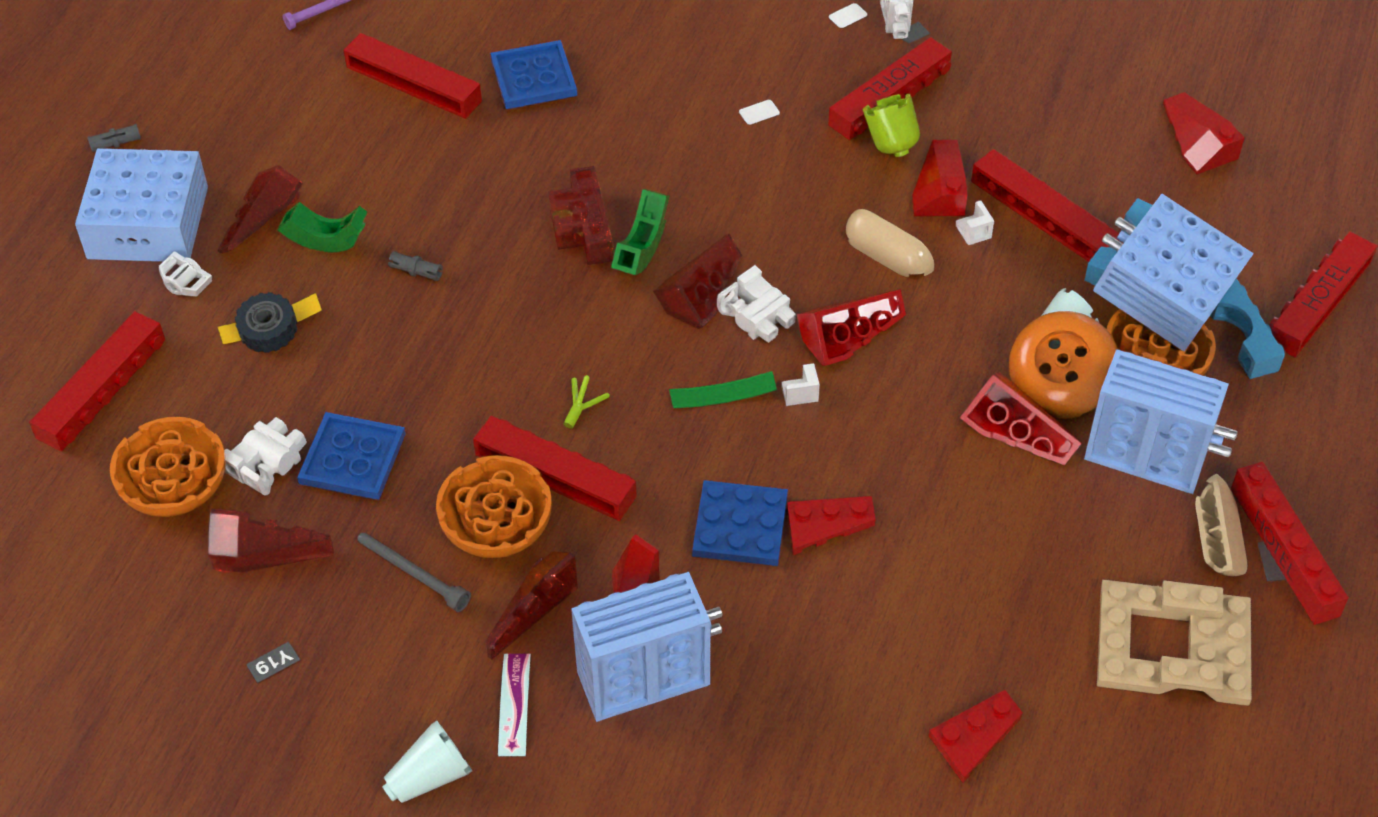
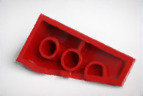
M1185 92L1164 99L1163 105L1170 124L1175 129V138L1180 143L1182 158L1196 175L1239 159L1245 138L1229 120Z
M932 140L912 194L913 215L965 216L968 194L958 140Z
M901 289L799 313L797 318L802 341L820 364L826 366L850 358L854 355L853 352L861 346H866L880 332L890 328L903 318L906 312Z
M1000 372L991 376L960 417L983 436L1000 440L1013 447L1022 448L1063 465L1068 462L1082 444L1069 430Z
M636 534L631 538L612 571L613 593L626 592L645 583L651 584L660 581L659 550Z

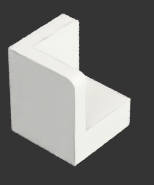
M982 201L975 202L974 215L956 220V227L968 245L992 238L994 220Z
M814 364L803 365L802 379L782 382L781 387L786 406L818 402L820 384Z

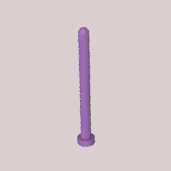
M326 0L295 14L285 13L283 14V21L286 27L291 30L296 28V23L351 0Z

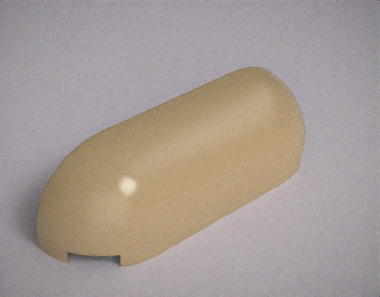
M865 209L855 210L849 217L846 225V234L849 238L848 242L857 250L905 277H909V274L922 273L926 276L934 271V260L930 251L914 236Z
M1215 474L1206 481L1209 484L1205 487L1201 496L1196 497L1195 503L1205 562L1214 571L1225 576H1240L1247 571V557L1238 507L1226 482L1218 474Z

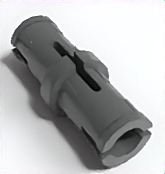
M137 124L117 130L111 128L109 132L87 137L92 152L97 151V148L104 149L112 146L117 148L120 147L119 144L141 139Z
M393 251L389 257V260L393 261L388 262L389 267L407 271L411 276L416 277V275H420L435 281H439L442 276V272L438 271L443 270L441 264L422 260L420 256L415 255L411 257Z

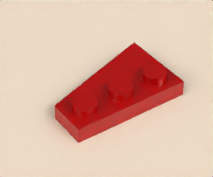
M872 496L787 502L793 555L801 553L803 548L814 544L816 547L826 544L828 539L839 535L845 537L875 526L876 518Z
M1003 690L930 729L928 736L962 783H964L974 768L984 761L991 749L997 743H1000L1019 722L1023 712L1007 691Z

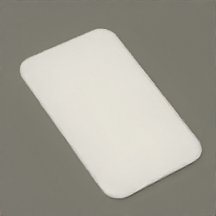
M853 3L829 15V18L838 27L844 28L866 17L868 14L858 4Z
M771 100L739 110V113L749 125L780 114Z

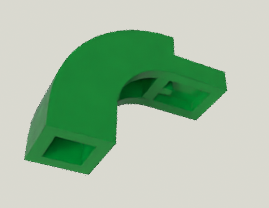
M648 189L642 190L633 227L624 241L617 242L611 268L633 275L640 274L645 270L656 252L666 224L664 217L669 195Z
M298 202L286 212L277 231L295 243L309 249L324 252H342L354 246L360 232L365 227L366 223L363 221L367 211L358 206L343 218L330 219L314 213L301 202Z

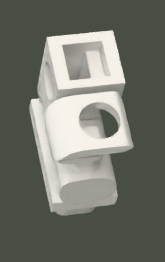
M880 0L886 24V33H893L894 39L907 38L911 26L913 0Z
M754 265L737 278V282L718 294L717 308L723 315L735 316L736 324L748 332V335L753 340L760 336L769 343L778 335V328L775 324L779 322L784 328L788 329L795 323L796 314L789 307L790 298L785 294L783 295L777 288L771 286L761 276L762 271Z
M277 417L267 425L259 421L254 425V430L248 432L242 442L232 451L227 448L224 450L225 472L259 493L268 495L274 481L273 474L278 473L283 476L292 468L293 464L296 465L301 460L299 451L307 443L304 434L294 429L285 437L284 434L288 432L287 426Z

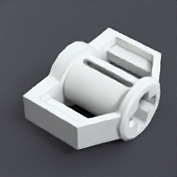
M175 251L159 265V272L164 285L175 295L198 296L212 282V275L201 269L197 262L189 257L184 258ZM175 264L179 265L170 276L165 275ZM194 278H199L191 288L186 287Z

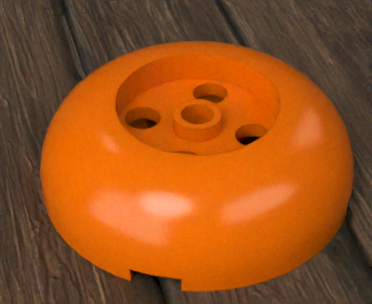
M1121 309L1112 316L1107 325V331L1114 339L1118 350L1133 353L1153 361H1159L1163 364L1188 370L1202 376L1210 368L1215 355L1216 343L1212 330H1208L1205 324H1203L1185 351H1182Z
M1073 311L1048 313L1030 322L1017 336L1009 357L1010 378L1019 389L1054 418L1069 419L1080 417L1082 414L1097 408L1100 391L1117 346L1107 329L1098 321L1085 314ZM1058 340L1061 344L1059 348L1051 349L1049 343ZM1085 348L1087 350V354L1084 357H1078L1075 354L1076 349L1081 350ZM1062 358L1068 359V361L1064 364L1058 362V360H1062ZM1044 364L1051 366V372L1048 374H1042L1039 370ZM1073 372L1078 375V379L1073 382L1066 380V376L1071 375Z
M165 417L147 422L139 426V431L128 439L124 437L113 453L110 463V477L120 498L133 509L157 517L181 515L204 504L220 486L226 467L225 451L219 436L206 428L204 423L186 417ZM187 460L190 461V464L183 465L181 461Z
M508 456L477 458L475 463L464 468L458 467L443 482L436 501L439 524L447 538L459 549L471 555L484 558L507 557L528 548L545 530L552 509L550 488L541 477L540 472L527 462ZM510 502H514L516 507L511 509L507 505Z

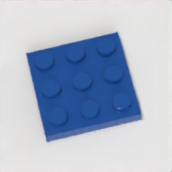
M561 40L490 53L491 62L506 109L577 96V87Z
M325 412L297 477L299 484L379 500L405 437V427Z
M704 480L692 557L778 566L788 489Z

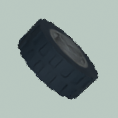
M268 292L251 296L241 304V307L236 312L235 322L240 338L249 349H254L256 352L263 351L268 353L273 350H280L281 347L288 345V342L295 337V332L297 333L298 328L296 324L298 323L293 307L290 305L289 300L283 298L280 294L276 295Z

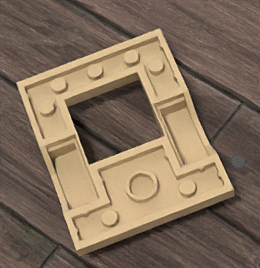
M1102 580L1097 686L1161 694L1177 688L1204 691L1217 702L1249 706L1252 700L1251 598L1224 595L1223 588L1189 583L1163 581L1162 587ZM1131 614L1189 621L1188 659L1162 656L1160 662L1130 658Z

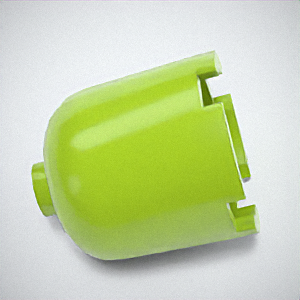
M900 94L877 100L878 106L871 109L869 105L863 108L864 116L876 148L881 153L894 154L895 157L908 154V149L912 148L920 138V129L911 95L906 94L905 99H901Z

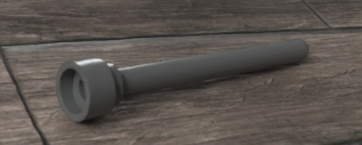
M360 533L358 535L359 543L444 596L447 606L456 612H461L468 605L471 598V593L461 586L450 587L367 533Z

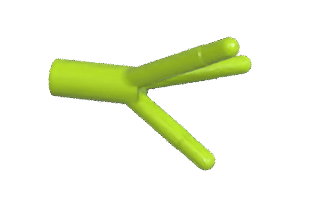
M588 375L584 376L579 394L577 379L572 378L573 406L563 423L569 429H573L582 410L610 397L609 393H605L582 403L589 382Z

